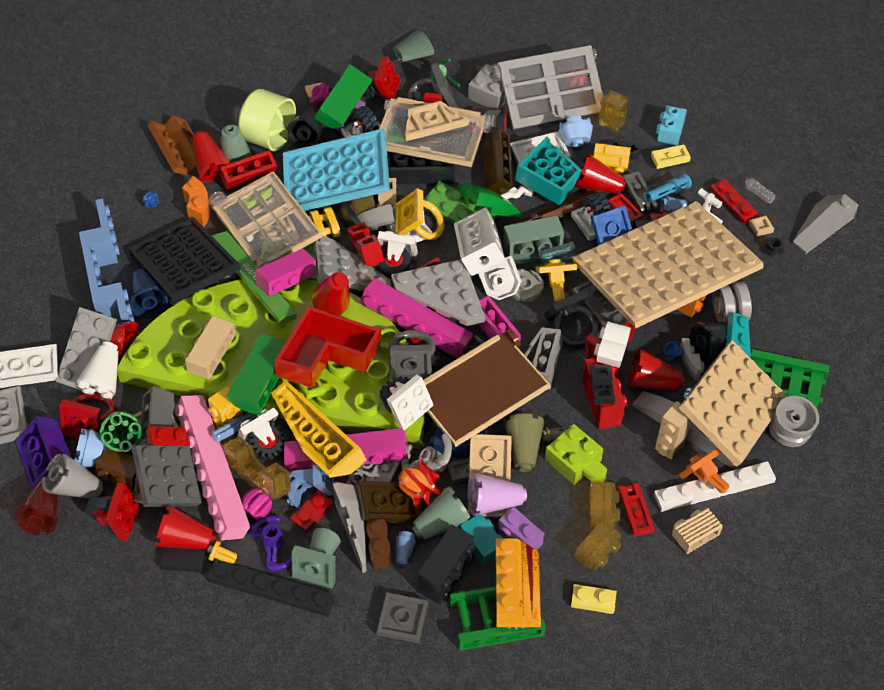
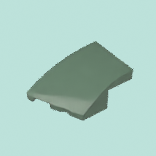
M420 29L393 46L397 60L402 59V62L434 54L431 42Z

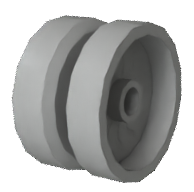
M735 281L712 292L713 310L718 323H728V316L732 313L746 316L750 320L752 312L751 298L744 281Z
M788 396L782 399L774 410V416L769 422L771 435L784 446H802L807 443L819 424L818 410L811 401L804 397Z

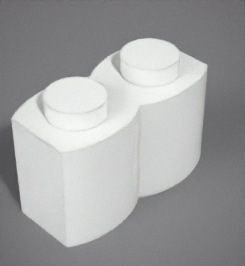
M607 322L606 327L602 326L599 338H602L601 344L597 343L594 355H597L596 362L620 368L631 328Z

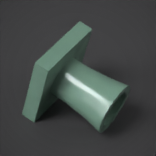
M318 528L313 531L309 549L295 545L292 550V578L333 589L336 556H333V553L340 545L339 536L329 529Z

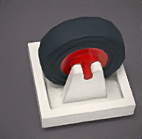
M379 231L378 241L384 261L378 264L380 270L389 277H391V274L408 271L411 259L416 260L418 255L416 238L407 234L402 236L390 231Z

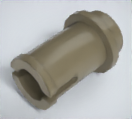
M566 427L544 428L541 436L542 441L550 443L556 440L566 431Z

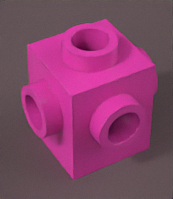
M326 82L319 86L316 85L311 92L310 104L321 107L333 88Z

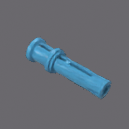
M681 174L679 178H672L667 184L645 192L644 199L646 202L651 203L668 194H677L682 189H689L692 185L691 179L687 174Z

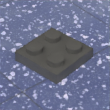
M386 593L377 635L420 643L429 601Z

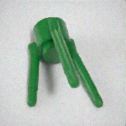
M451 59L441 60L438 65L446 79L455 86L460 87V84L446 75L447 69L444 64L449 63ZM431 70L429 74L432 80H434L435 76L433 70Z

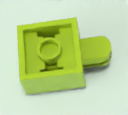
M575 424L546 447L545 461L573 485L584 476L594 484H601L606 478L607 468L600 463L603 448Z

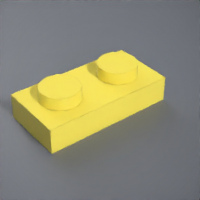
M685 145L656 150L651 153V158L657 169L690 162V155Z
M574 584L571 607L614 614L616 591Z

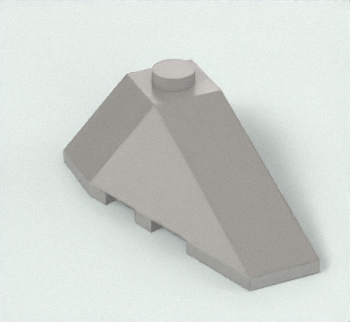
M845 194L827 195L815 204L792 244L804 254H807L854 219L858 204Z
M336 482L333 483L335 505L361 571L364 573L366 572L365 521L362 520L357 489L355 485Z

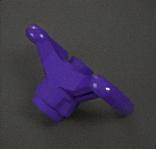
M270 515L258 519L248 529L250 536L258 538L262 542L267 552L266 568L270 572L282 571L292 566V555L281 563L276 562L278 551L284 544L283 535L279 526L270 523L281 522L279 515Z

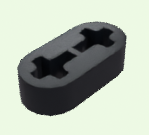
M612 140L608 143V145L631 148L629 160H635L640 155L641 148L637 143Z

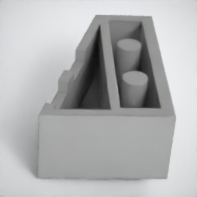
M542 327L529 344L530 347L524 355L550 383V388L548 389L550 390L563 341L560 329Z

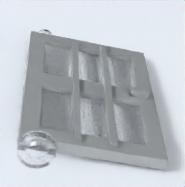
M590 45L493 64L492 69L495 81H502L512 129L567 120V118L574 116L582 117L605 112L606 107L594 60L597 59L596 50L592 49Z

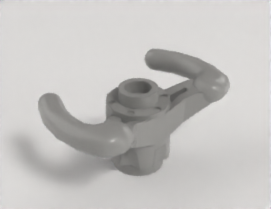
M448 434L442 435L444 442L443 454L433 447H426L421 451L419 459L410 465L409 460L413 446L409 444L408 459L402 460V471L403 468L417 469L418 461L422 460L435 473L443 472L447 467L452 452V443Z

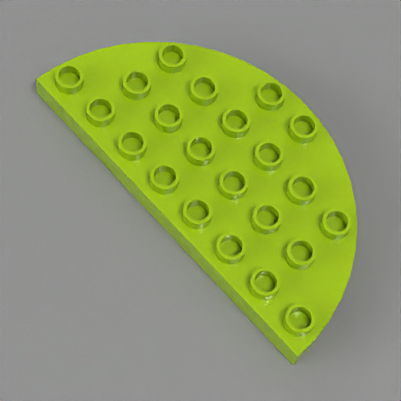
M242 279L200 290L163 312L139 334L125 352L117 367L119 380L121 383L148 389L154 386L179 396L203 395L205 401L208 402L210 397L226 386L231 389L259 335L288 340L308 306L314 308L312 294L320 282L306 279L279 292L297 313V319L279 324ZM350 293V305L340 316L381 329V346L366 372L328 361L319 376V380L325 388V393L310 398L308 401L345 433L358 434L401 429L393 413L386 410L380 398V390H383V384L387 386L386 382L388 380L390 382L393 381L391 355L388 346L390 340L400 331L389 319L361 304V298ZM212 316L234 323L236 335L211 378L206 379L189 373L185 358L192 351L195 340L203 333L205 324L209 323ZM406 339L400 341L397 344V346L409 344L407 343ZM279 378L273 391L278 386H280L286 379ZM286 380L304 396L297 383ZM271 394L263 410L275 408L278 413L277 418L285 419ZM425 413L405 429L408 445L410 444L416 449H420Z

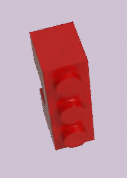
M364 222L347 228L353 249L367 267L376 266L384 261L378 239L370 234L369 228Z

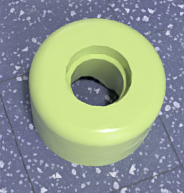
M264 89L254 90L243 103L238 119V128L245 141L271 151L280 150L288 140L287 126L296 117L295 103L290 98Z

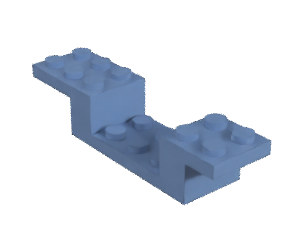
M103 199L96 200L101 227L79 232L93 305L96 313L115 318L117 322H135L127 289L123 290L121 282L104 286L102 277H99L101 273L100 267L118 263L117 255H120L118 244H115L117 243L115 230H113L112 217H108L111 216L109 206L104 205Z

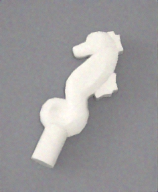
M521 185L518 189L513 187L508 192L501 194V196L506 200L509 198L515 199L522 194L532 196L535 191Z

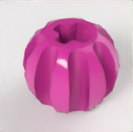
M257 488L250 489L241 500L244 511L254 519L265 517L272 508L270 497Z

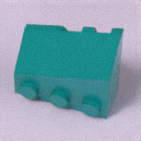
M546 136L518 164L515 180L560 205L570 195L582 170L569 157H565L561 153V149L558 146H554L551 143V139Z

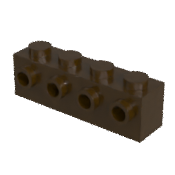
M498 126L483 136L484 186L486 189L501 195L513 188L510 135Z

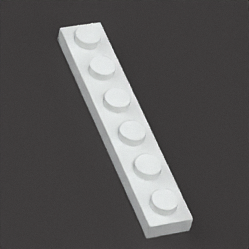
M764 462L718 474L729 484V489L725 493H720L710 483L705 485L699 479L657 490L654 492V497L660 511L664 512L774 483L776 477L769 463Z

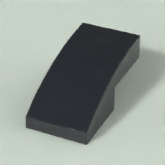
M590 366L595 405L615 404L611 366Z

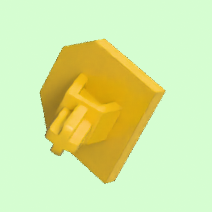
M560 259L549 260L548 264L535 266L538 273L548 272L554 301L557 302L565 299L563 288L564 271L577 270V264L560 262Z

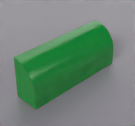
M350 64L314 118L329 128L342 127L372 82V79Z
M259 335L227 394L228 400L234 406L249 413L261 414L280 378L275 373V359L287 342L286 340Z

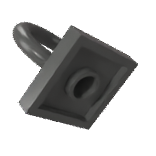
M438 63L431 65L435 76L434 80L431 77L423 78L414 83L407 93V99L413 100L415 92L420 87L433 84L436 94H442V99L444 97L449 106L456 104L450 85Z
M407 330L396 334L390 340L388 349L391 355L392 378L397 380L399 376H402L403 379L404 377L412 379L415 375H419L424 380L432 375L431 356L434 354L436 346L434 339L429 334L419 330ZM407 338H419L427 343V345L397 346L400 341Z

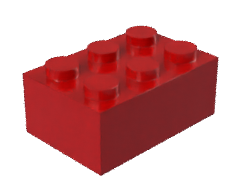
M596 357L585 360L582 384L599 430L621 425L622 418L625 417L624 408L627 406V399L621 393L619 378L616 379L615 366H611L615 404L595 405L590 366L607 365L596 362Z

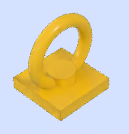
M416 189L395 204V234L403 236L414 229L421 237L435 240L444 231L442 214L434 204L423 200L422 190ZM423 207L430 210L436 218L437 229L433 233L425 231L420 226L424 222Z

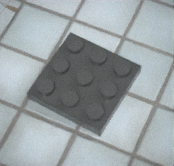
M136 445L132 448L144 507H163L168 505L198 506L202 503L189 446Z

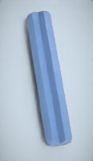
M247 413L214 430L211 437L215 442H219L238 432L242 423L249 419L253 421L258 416L257 414Z

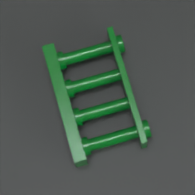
M496 586L472 591L460 590L450 594V607L458 606L463 632L458 634L460 651L545 636L546 625L544 619H541V627H524V629L518 627L515 630L514 627L508 629L507 627L493 626L488 601L496 600ZM479 603L485 627L483 630H472L467 604Z

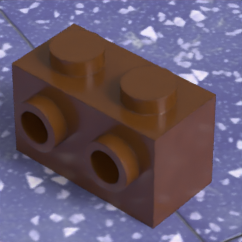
M107 448L96 461V476L116 485L117 483H125L128 489L132 491L135 488L136 482L134 457Z

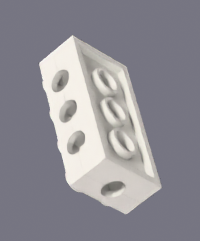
M486 207L454 223L461 260L471 276L482 273L485 269L498 265L501 261L505 260L496 224Z

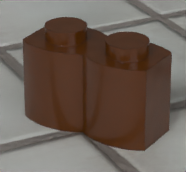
M384 519L369 520L366 529L370 563L374 570L389 568L391 553L387 524Z

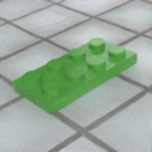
M440 181L424 199L439 209L443 220L452 224L485 208L484 206L468 204L459 190ZM423 207V210L433 214L430 210ZM490 214L494 221L499 216Z

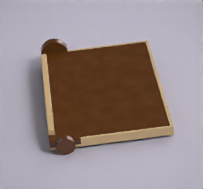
M512 329L507 330L500 336H494L423 380L434 405L427 413L444 434H448L455 447L550 388V383L518 349L521 343L517 334Z

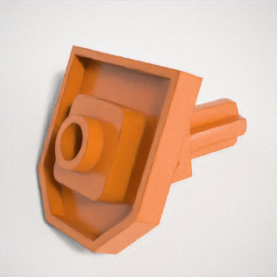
M718 448L703 456L698 453L689 459L691 464L679 474L684 479L693 473L705 485L710 483L720 493H725L729 489V484L717 474L718 469L712 462L713 458L722 453Z

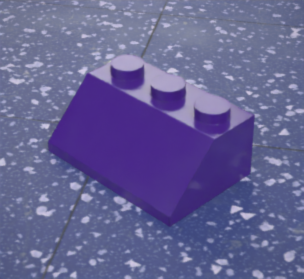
M36 416L16 440L32 489L43 486V476L47 477L49 473L46 468L57 454H66L71 457L59 423L54 418Z

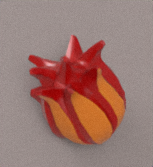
M422 460L418 461L417 469L403 468V471L399 473V486L407 496L413 499V503L416 505L415 509L420 507L423 499L427 505L430 504V493L440 495V492L444 490L435 484L439 474L430 469Z

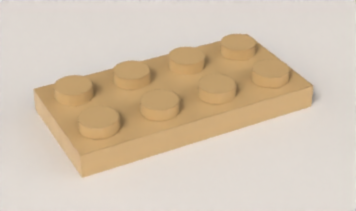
M479 434L470 438L469 479L474 478L472 474H482L510 481L512 436ZM468 501V514L470 517L477 516L471 515L469 507H472V501ZM510 508L482 515L483 517L501 518Z

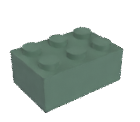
M558 216L504 226L503 251L505 256L512 255L516 265L539 260V251L563 245L564 231Z

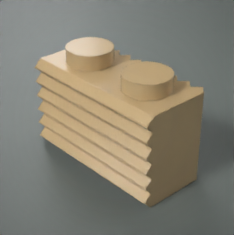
M709 508L702 511L698 509L691 514L689 519H680L674 524L672 536L686 554H689L696 548L719 536L723 526Z

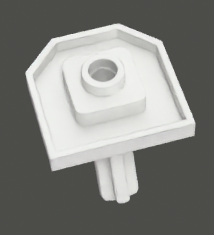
M512 255L505 257V260L501 261L498 265H493L479 273L486 294L497 300L516 294L522 282Z

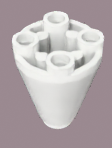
M103 342L98 347L77 379V387L82 388V392L90 395L96 392L101 394V397L112 399L113 395H115L118 367L117 345Z

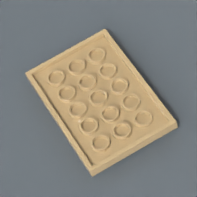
M732 340L721 351L679 406V409L737 467L746 458L773 418L774 410L779 402L786 398L787 395Z

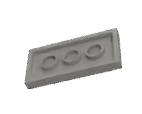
M79 307L56 382L82 390V388L77 387V379L98 347L103 342H110L117 319Z

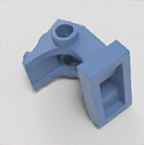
M313 465V469L292 471L281 478L284 484L282 490L286 497H289L286 499L288 504L290 503L291 506H295L298 509L301 508V495L307 488L316 487L326 496L334 495V477L330 478L317 465Z

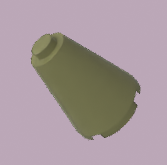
M533 414L511 415L510 420L504 419L506 435L512 436L511 454L514 466L520 472H529L536 464L544 419L538 416V419H535Z

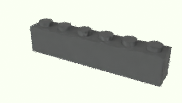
M152 386L143 394L142 433L139 445L149 446L146 430L150 426L173 427L174 393ZM136 472L134 501L143 504Z

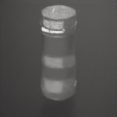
M754 178L745 181V188L761 197L765 202L771 204L776 198L772 191H769Z

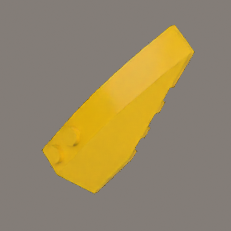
M285 380L271 392L303 452L330 478L352 474L367 460L360 447L288 381Z

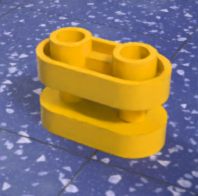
M331 207L323 208V214L319 215L317 210L309 212L308 217L319 229L322 236L331 234L333 239L341 237L339 225ZM326 221L328 227L324 228L322 222Z

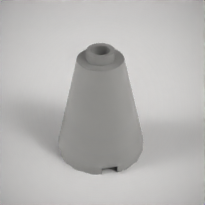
M57 454L46 468L49 471L48 476H43V489L50 494L92 499L100 496L103 492L102 481L66 454Z

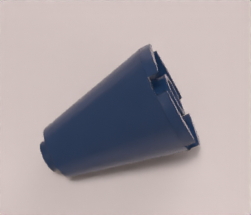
M138 269L132 274L130 307L137 316L142 315L145 318L156 317L165 310L166 304L168 305V297L145 269Z

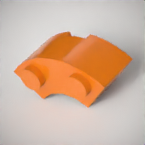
M192 176L182 187L185 202L188 203L186 206L189 219L194 217L205 227L210 217L207 190L200 180Z

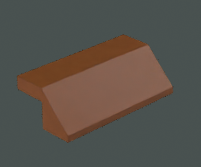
M174 115L171 116L165 125L151 121L148 127L173 172L186 176L196 173L197 166L192 143L194 133L187 121Z

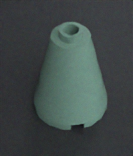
M235 125L225 126L222 129L219 148L229 161L234 163L252 157V153L240 129Z
M450 486L445 488L413 522L415 526L412 530L418 539L420 537L424 540L446 532L451 525L460 527V525L470 520V515L459 498L454 497L453 494L455 492Z

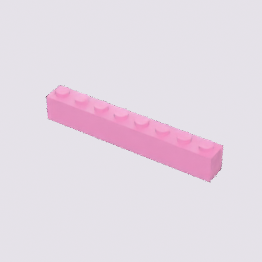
M181 396L178 404L175 406V414L179 418L180 427L186 429L193 465H195L197 471V479L201 482L203 488V496L208 503L209 514L213 517L215 531L218 533L220 540L244 538L250 525L220 441L215 442L211 437L215 427L204 396Z

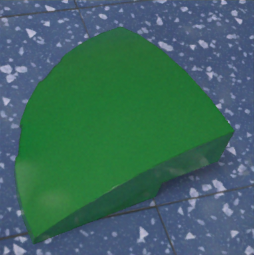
M462 183L457 186V189L468 204L484 206L493 215L523 218V214L511 202L489 189L468 183Z

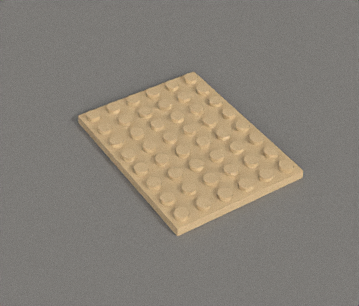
M697 201L573 257V263L577 264L582 273L635 329L762 269L764 263Z

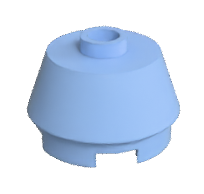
M581 116L567 118L566 123L559 124V134L567 146L580 147L590 142L593 125L589 118L584 120L581 119Z
M91 428L90 430H81L74 460L84 468L96 466V461L107 449V446H104V443L101 441V436L98 432Z

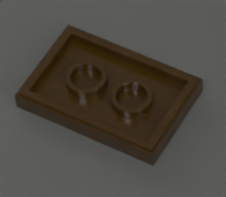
M358 481L356 483L363 521L384 519L385 522H414L421 514L420 507L415 509L416 505H414L413 499L401 490L399 482Z

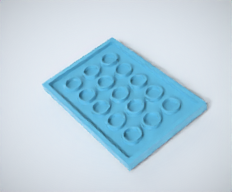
M384 129L283 153L284 186L304 211L390 191L386 133Z

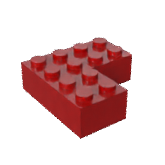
M308 306L275 359L276 376L313 388L328 361L366 372L381 346V329Z

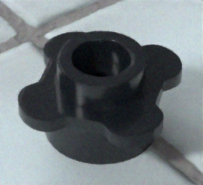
M772 237L764 242V245L767 247V254L784 253L781 239Z

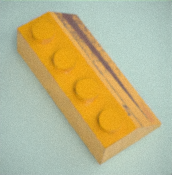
M496 539L497 627H541L538 550L519 539Z

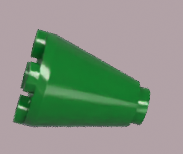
M123 411L114 412L107 416L100 428L101 441L109 449L118 452L130 451L139 442L142 433L141 425L137 418Z

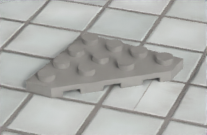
M322 236V238L314 242L317 282L321 283L333 273L341 272L348 277L349 288L364 291L374 278L391 287L390 279L373 267H367L359 257L335 240Z
M461 259L391 274L394 289L423 306L436 309L437 313L448 318L453 317L460 320V323L466 326L485 322V315L470 274Z

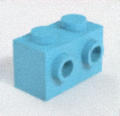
M667 105L665 112H661L659 122L662 123H658L656 134H659V142L678 146L685 122L686 109Z

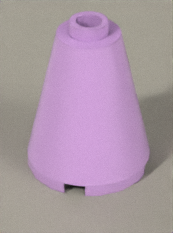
M472 474L474 478L469 479L468 501H472V507H469L471 515H481L520 506L527 499V491L523 488L522 484L482 474Z

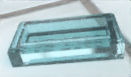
M570 242L539 251V266L548 264L549 260L560 259V262L572 259L575 252L574 243Z

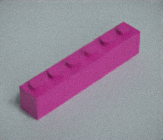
M376 278L365 288L360 300L361 304L406 330H419L429 334L434 339L436 347L457 359L467 349L474 335Z
M403 429L347 435L360 447L367 459L362 465L381 464L382 462L390 461L400 462L408 459V442L406 432ZM298 441L284 442V463L288 473L297 470L313 469V465L316 464L303 452Z

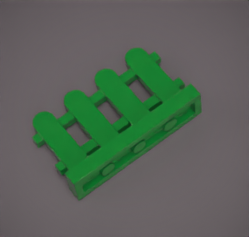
M752 349L751 359L765 374L770 375V379L779 388H781L782 378L790 379L788 390L782 389L787 397H804L811 401L816 408L819 404L823 403L824 398L820 397L821 387L826 385L827 380L825 379L829 373L830 365ZM802 382L809 383L808 394L800 393Z

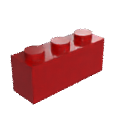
M269 150L222 166L219 176L227 191L256 181L271 172L275 173L277 164Z

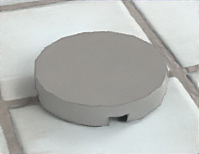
M519 269L518 273L522 282L517 293L511 297L521 302H531L538 299L544 289L542 277L533 270L524 271V269Z

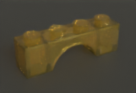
M241 437L223 444L224 455L229 468L270 498L276 500L291 492L289 471L281 465L274 463L267 468L263 466L256 457L252 445Z

